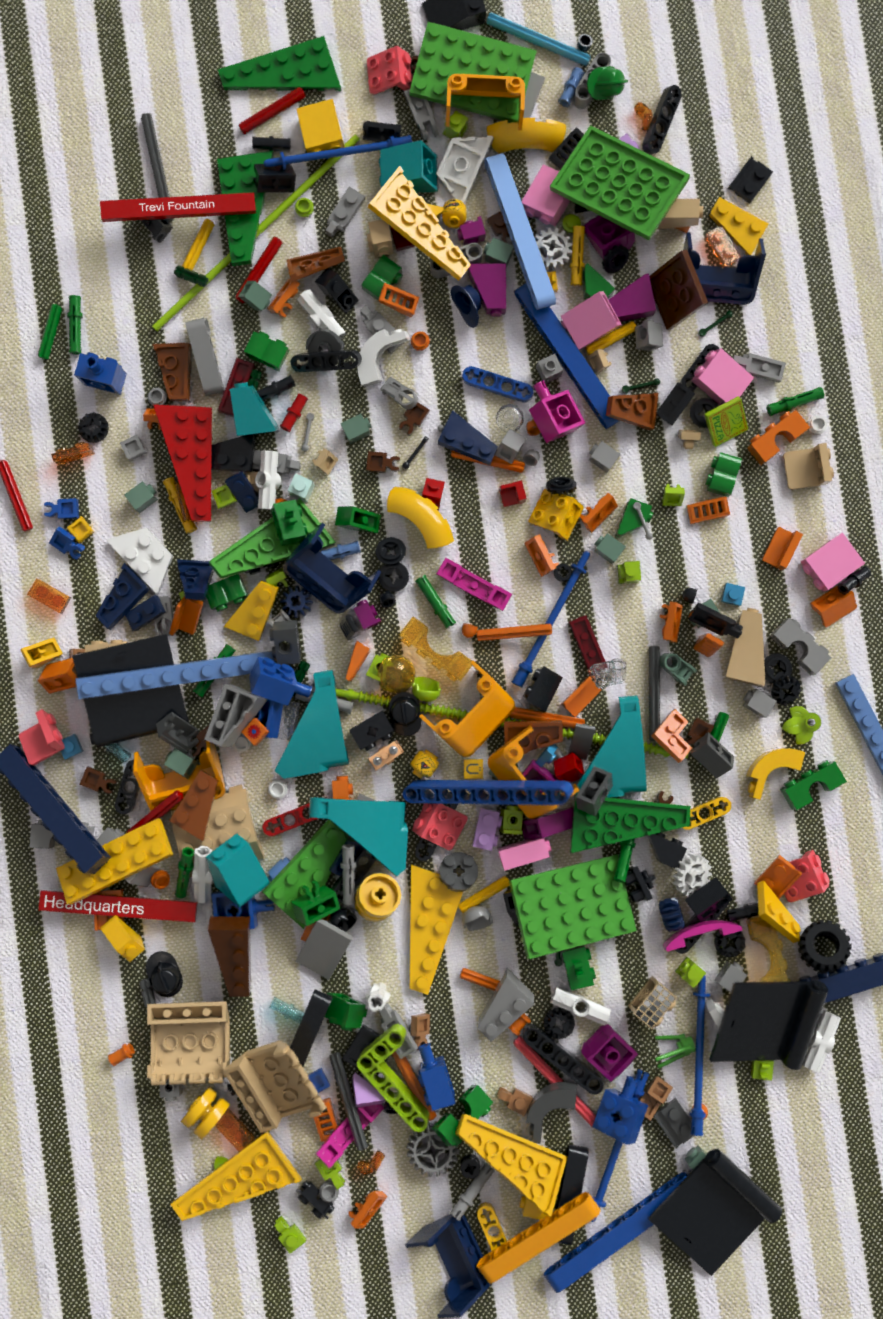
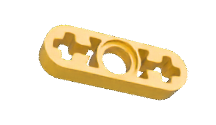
M717 797L691 808L690 818L694 816L692 812L695 811V817L699 821L696 822V819L690 820V826L682 828L690 830L727 814L731 810L730 800L725 797ZM720 800L721 802H726L725 810L719 808L713 811L710 807V804H712V807L720 805ZM705 807L709 810V816L702 819L699 816V811Z
M488 1202L481 1203L477 1208V1217L492 1251L498 1247L497 1241L500 1240L502 1245L508 1240L493 1205ZM483 1209L490 1211L489 1218L491 1221L488 1223L486 1216L483 1214ZM490 1227H497L499 1229L498 1235H489L488 1230Z

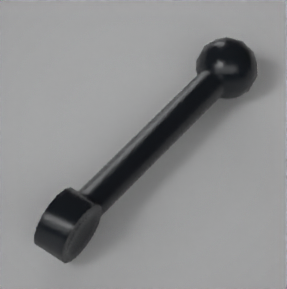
M427 436L423 438L407 462L402 464L404 469L410 467L411 461L428 441L429 438Z

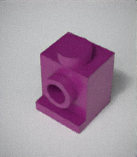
M481 216L477 217L475 222L472 220L466 221L463 225H460V229L456 230L458 240H462L463 246L470 243L483 242L486 238Z
M366 599L356 604L357 607L354 608V611L364 631L382 623L380 618H375L378 614L373 605L369 606Z

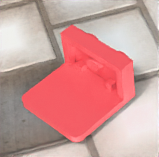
M396 45L367 59L369 91L371 94L375 95L394 86H398L404 91L410 89L413 76L409 53Z
M43 709L36 712L39 723L19 734L27 761L32 766L65 749L62 741L63 737L56 726L55 717Z
M424 803L419 817L414 821L412 831L436 845L452 850L468 817L444 804Z
M814 850L807 851L801 858L789 861L795 866V869L802 872V875L784 893L788 902H794L825 892L829 886V877L823 872L821 860L818 855H815Z

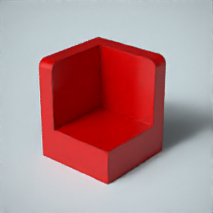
M522 480L499 487L503 507L526 502L527 498Z
M570 753L553 762L555 776L560 781L572 783L581 779L585 773L583 761L574 753Z

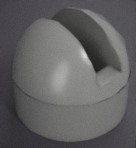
M530 449L525 453L523 460L526 464L535 466L540 459V454L538 451Z

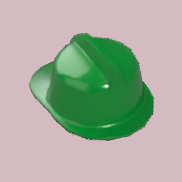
M612 66L598 67L589 74L587 88L590 96L595 100L611 99L621 94L628 80L624 78L622 71L619 69H615Z

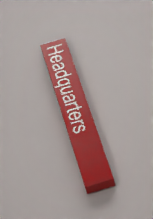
M41 890L38 910L196 922L198 902L92 894L72 905H68L63 892Z

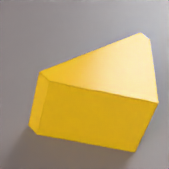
M54 637L20 650L28 666L32 668H39L63 654Z

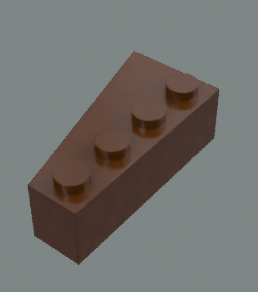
M210 916L208 933L229 997H249L251 987L250 917Z

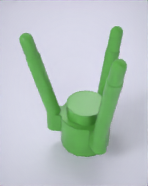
M685 1034L655 1036L656 1040H679V1042H676L677 1050L655 1058V1061H660L674 1056L657 1066L659 1069L684 1056L690 1055V1053L696 1052L691 1036L685 1037Z

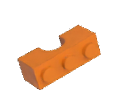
M797 410L792 413L787 411L779 418L781 421L777 425L773 422L764 429L766 431L764 435L760 436L758 434L750 440L751 445L747 449L760 466L780 451L775 444V437L777 435L786 437L791 443L810 428Z

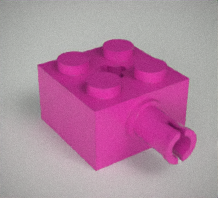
M544 380L533 386L540 401L531 407L529 411L546 443L571 434L585 424L569 390L551 395Z

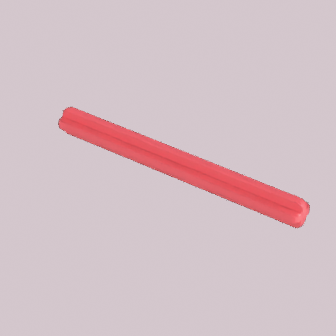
M518 1036L513 1041L516 1048L551 1084L564 1082L521 1036ZM576 1095L575 1110L592 1127L596 1115Z

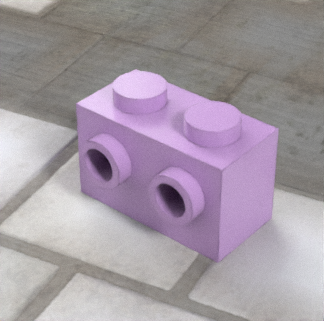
M480 807L472 843L473 847L492 851V847L497 846L498 835H495L497 827L500 828L502 823V816H499V811Z

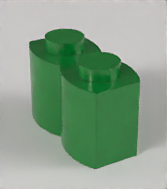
M383 255L361 285L362 290L378 300L384 283L393 286L401 281L403 277L402 267ZM387 290L385 299H387L390 295L389 290Z
M259 331V333L253 332L244 350L245 356L276 371H280L289 353L288 347H286L287 344L278 339L276 341L269 339L270 336L262 331Z
M722 452L717 457L714 456L710 466L713 468L712 475L708 474L705 485H708L707 491L729 497L732 494L742 459Z
M240 574L210 584L206 594L210 608L217 610V612L226 610L228 608L227 605L231 603L235 605L241 604L249 596Z

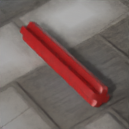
M298 87L239 123L241 132L243 134L248 133L305 98L302 88Z
M274 236L236 294L235 298L239 302L245 303L238 295L247 281L258 283L281 247L282 241L278 237Z
M1 460L0 475L21 529L24 532L32 530L33 525L9 464L6 460Z
M179 790L173 792L126 833L163 817L182 801L183 793Z

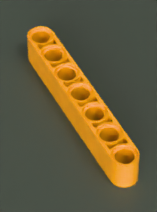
M584 1192L553 1211L551 1217L546 1216L483 1256L478 1261L477 1268L488 1283H494L595 1219L601 1209L589 1192Z

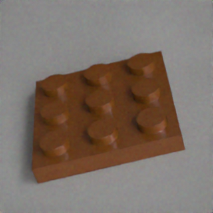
M681 250L649 276L653 296L666 330L673 329L708 304L687 250Z

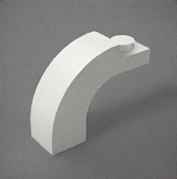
M383 329L366 341L360 351L362 362L357 367L362 386L367 387L383 382L379 369L380 357L389 347L410 341L406 331L398 329L392 331L391 335H389L388 331Z

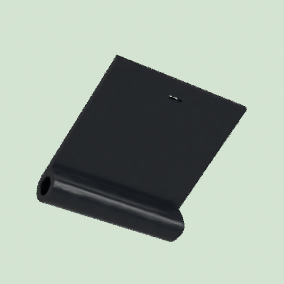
M167 634L72 655L78 678L174 664ZM179 684L83 698L92 730L90 740L92 745L96 744L97 748L158 733L156 724L171 712L189 723Z
M817 980L734 982L709 1060L711 1062L781 1060L789 1069L800 1070L828 994V988L823 982Z
M714 1149L707 1153L706 1157L648 1219L712 1276L764 1219L769 1223L778 1221L782 1215V1208L719 1149Z

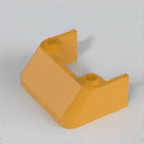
M453 74L448 78L446 127L450 125L451 95L519 98L518 130H522L525 82L521 78L475 74Z
M473 660L470 662L471 665L482 676L477 683V690L483 696L475 707L457 725L450 719H443L434 726L423 714L419 716L462 757L473 755L515 709V702L512 697Z
M531 725L489 756L488 766L498 780H526L515 764L523 757V749L518 742L533 731ZM576 784L572 785L573 794L571 796L579 791ZM560 805L518 806L528 818L536 819Z
M206 740V751H203L199 756L200 765L196 766L189 779L175 771L164 774L162 768L156 764L144 766L139 753L134 752L133 773L151 811L176 790H179L185 796L200 770L218 780L214 799L224 795L225 784L219 755L214 743ZM179 802L171 810L177 809L181 802Z

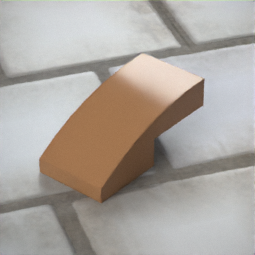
M658 1076L647 1086L644 1096L638 1099L648 1105L645 1118L649 1121L652 1120L659 1106L664 1104L673 1089L671 1085Z

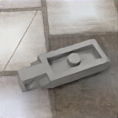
M350 186L348 187L327 221L329 225L326 229L328 236L333 238L338 230L342 232L343 229L347 228L364 202V195Z
M366 305L360 309L361 314L365 318L363 323L372 335L383 329L387 330L389 335H391V332L395 330L376 310L372 312ZM403 343L391 346L386 350L392 354Z
M752 353L744 354L743 357L738 355L732 357L752 376L778 383L782 381L785 362Z
M254 450L252 470L260 471L261 451ZM278 453V474H289L290 470L300 471V461L292 460V456Z
M386 1003L382 1010H378L382 1016L381 1026L384 1032L394 1024H400L406 1029L404 1042L396 1050L399 1058L402 1059L417 1050L418 1047L396 1010L393 1011L389 1003ZM396 1033L392 1034V1036H393L394 1038H396V1039H399V1038H400V1036H399L398 1034H396Z

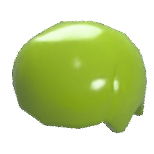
M416 677L413 679L412 693L420 701L431 702L440 696L441 688L438 681L427 677Z

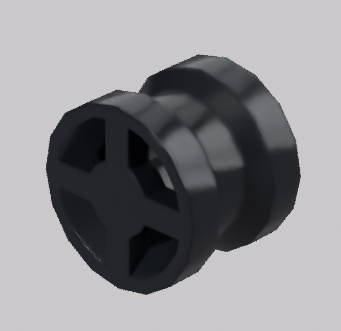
M473 1154L463 1156L460 1163L462 1175L468 1179L477 1177L480 1173L478 1157Z

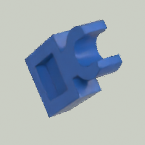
M76 498L57 499V505L51 502L44 503V506L52 508L50 513H44L47 517L51 518L58 514V519L79 518V504Z
M61 527L55 530L49 541V544L63 554L70 552L71 557L74 559L81 557L77 550L79 552L85 550L82 544L74 542L76 537Z

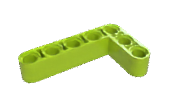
M394 1024L361 1052L357 1060V1067L409 1127L415 1132H422L427 1127L430 1117L429 1111L384 1061L401 1047L406 1037L404 1026ZM396 1033L400 1036V1038L396 1039L392 1036V1034ZM377 1046H383L386 1050L382 1051ZM363 1058H369L371 1063L365 1062ZM376 1073H382L384 1077H379ZM393 1087L397 1089L398 1092H392L389 1088ZM403 1103H409L410 1107L404 1106ZM416 1117H420V1118H422L424 1121H421V1122H420V1121L416 1120Z

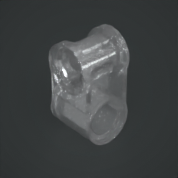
M622 659L596 663L589 668L588 675L595 680L596 687L600 689L622 684L626 680L627 664Z

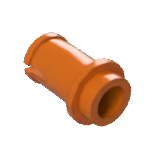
M130 1043L123 1044L122 1048L108 1055L111 1065L116 1066L126 1058H132L135 1050Z

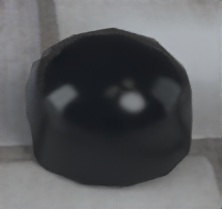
M341 908L333 912L327 922L347 932L356 923L357 917L349 909Z

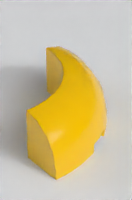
M523 118L522 130H518V122L508 123V120L486 126L487 136H493L494 139L491 146L499 154L525 148L554 152L564 140L566 124L546 119V122H537L535 118Z
M394 487L390 491L387 500V512L400 514L413 522L422 533L427 549L443 547L454 541L447 519L442 517L437 510L438 507L430 499H425L417 494V491L404 487Z

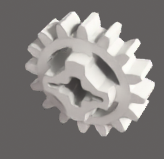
M548 228L547 233L541 230V237L539 235L535 236L543 263L546 265V270L550 266L556 270L557 265L562 268L564 265L563 261L568 263V256H572V250L570 249H572L573 244L569 243L570 236L564 237L565 231L558 233V228L554 232H552L551 228Z
M691 854L690 858L685 856L684 862L679 861L680 867H675L677 874L673 875L676 879L673 882L677 886L676 890L688 896L703 887L705 883L710 882L708 876L712 875L709 872L712 867L708 864L709 861L699 854Z

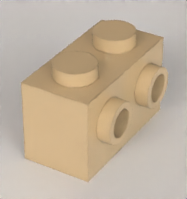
M382 219L368 222L369 233L366 235L369 251L374 252L375 258H381L383 255L388 258L393 254L388 224Z

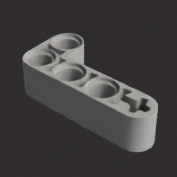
M207 318L185 322L205 396L224 392V385L210 338L211 332Z

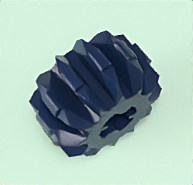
M298 585L295 587V592L289 587L290 594L288 595L286 592L282 594L287 599L280 600L281 603L286 604L282 609L284 611L288 610V616H291L294 612V618H298L300 612L305 617L304 610L311 611L307 605L313 604V601L307 600L312 597L311 593L305 595L307 591L305 588L300 592ZM297 597H299V601L301 602V604L299 606L296 604L295 607L293 600L294 598L298 599Z
M674 897L660 901L659 909L665 929L670 932L684 928L685 921L678 900Z

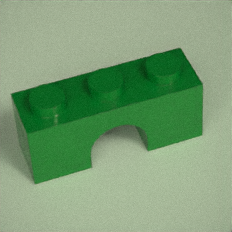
M822 761L817 765V769L813 771L809 769L800 774L801 778L797 780L791 779L784 783L785 787L780 790L792 810H798L813 801L809 789L814 782H819L825 791H832L847 782L835 761Z
M471 1085L459 1098L465 1107V1114L476 1119L487 1115L491 1110L490 1106L494 1103L479 1085ZM445 1113L432 1127L447 1146H458L463 1141L456 1135L460 1120H456L452 1114Z

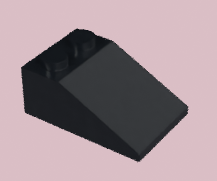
M425 0L422 2L427 23L432 22L458 30L486 24V8L483 0Z

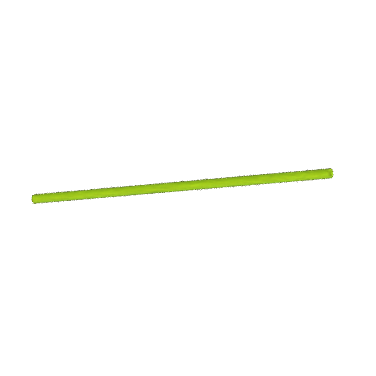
M354 134L344 145L345 147L354 146L360 139ZM343 156L329 158L259 224L256 238ZM230 253L205 275L208 278L207 284L231 263ZM196 284L152 327L158 332L204 287Z

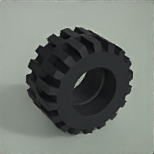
M819 920L817 923H811L803 931L798 942V952L802 955L800 957L802 961H806L807 967H813V970L816 972L820 970L821 973H826L827 971L831 973L842 967L851 954L852 944H849L851 939L849 935L846 936L845 933L847 931L844 928L842 930L839 928L840 925L838 923L834 925L830 920H827V922ZM819 936L829 938L835 945V954L831 957H824L818 954L813 945L814 939Z

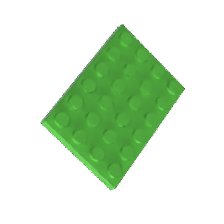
M428 22L409 96L447 105L448 78L453 74L519 77L525 82L526 94L537 50ZM451 95V107L503 121L518 122L519 98Z
M590 125L551 183L550 190L650 240L689 181L690 174Z
M618 854L509 880L527 959L637 931L626 885L623 882L620 883L613 880Z

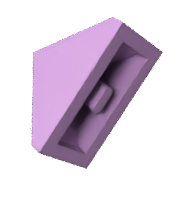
M356 1072L354 1073L352 1086L355 1108L383 1104L385 1098L377 1089Z

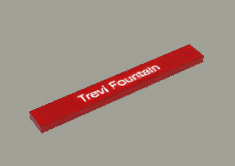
M254 193L100 201L102 222L256 214Z

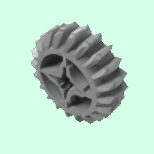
M428 1121L424 1131H413L414 1136H409L408 1140L411 1143H407V1149H409L407 1157H412L410 1164H415V1170L422 1168V1175L428 1171L429 1177H432V1172H436V1176L439 1177L440 1170L446 1174L447 1167L453 1168L452 1162H457L456 1155L459 1154V1149L456 1148L458 1146H447L443 1141L436 1140L434 1135L437 1134ZM427 1136L428 1142L417 1148L420 1140ZM431 1141H432V1145H433L434 1148L436 1149V1151H435V1156H434V1153L432 1152V1149H430V1147H431ZM445 1150H449L446 1157L438 1161V1156L441 1153H445ZM420 1156L430 1158L432 1163L423 1160Z

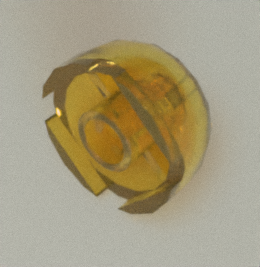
M392 654L393 656L386 657L379 666L378 677H380L381 681L379 685L384 691L397 694L403 693L413 685L416 670L408 658Z

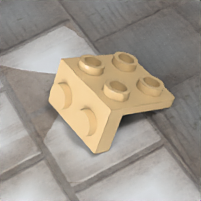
M826 443L818 444L811 449L789 451L783 454L787 486L790 490L822 486L832 481L834 471L830 467L829 459L831 458V453Z

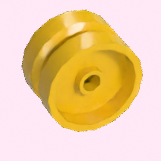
M382 873L372 874L365 878L355 891V908L359 915L366 920L373 922L383 921L400 904V887L396 880L389 875Z
M210 1086L201 1096L199 1095L188 1108V1112L180 1121L189 1128L199 1120L200 1122L194 1129V1134L201 1140L209 1133L230 1106V1103L224 1098L218 1099L212 1106L211 1103L216 1098L217 1092Z

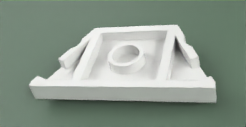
M491 135L476 138V136L464 139L461 137L452 138L436 173L453 197L464 204L494 138Z
M148 528L109 538L107 542L158 595L161 591L162 582L166 578L168 566L171 564L174 556Z

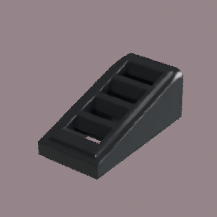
M576 127L550 155L549 160L561 170L565 162L563 163L557 156L560 155L567 161L569 156L563 150L565 149L571 155L574 149L569 144L571 143L576 147L584 134Z
M346 615L340 623V628L346 639L351 640L359 636L361 632L352 616Z

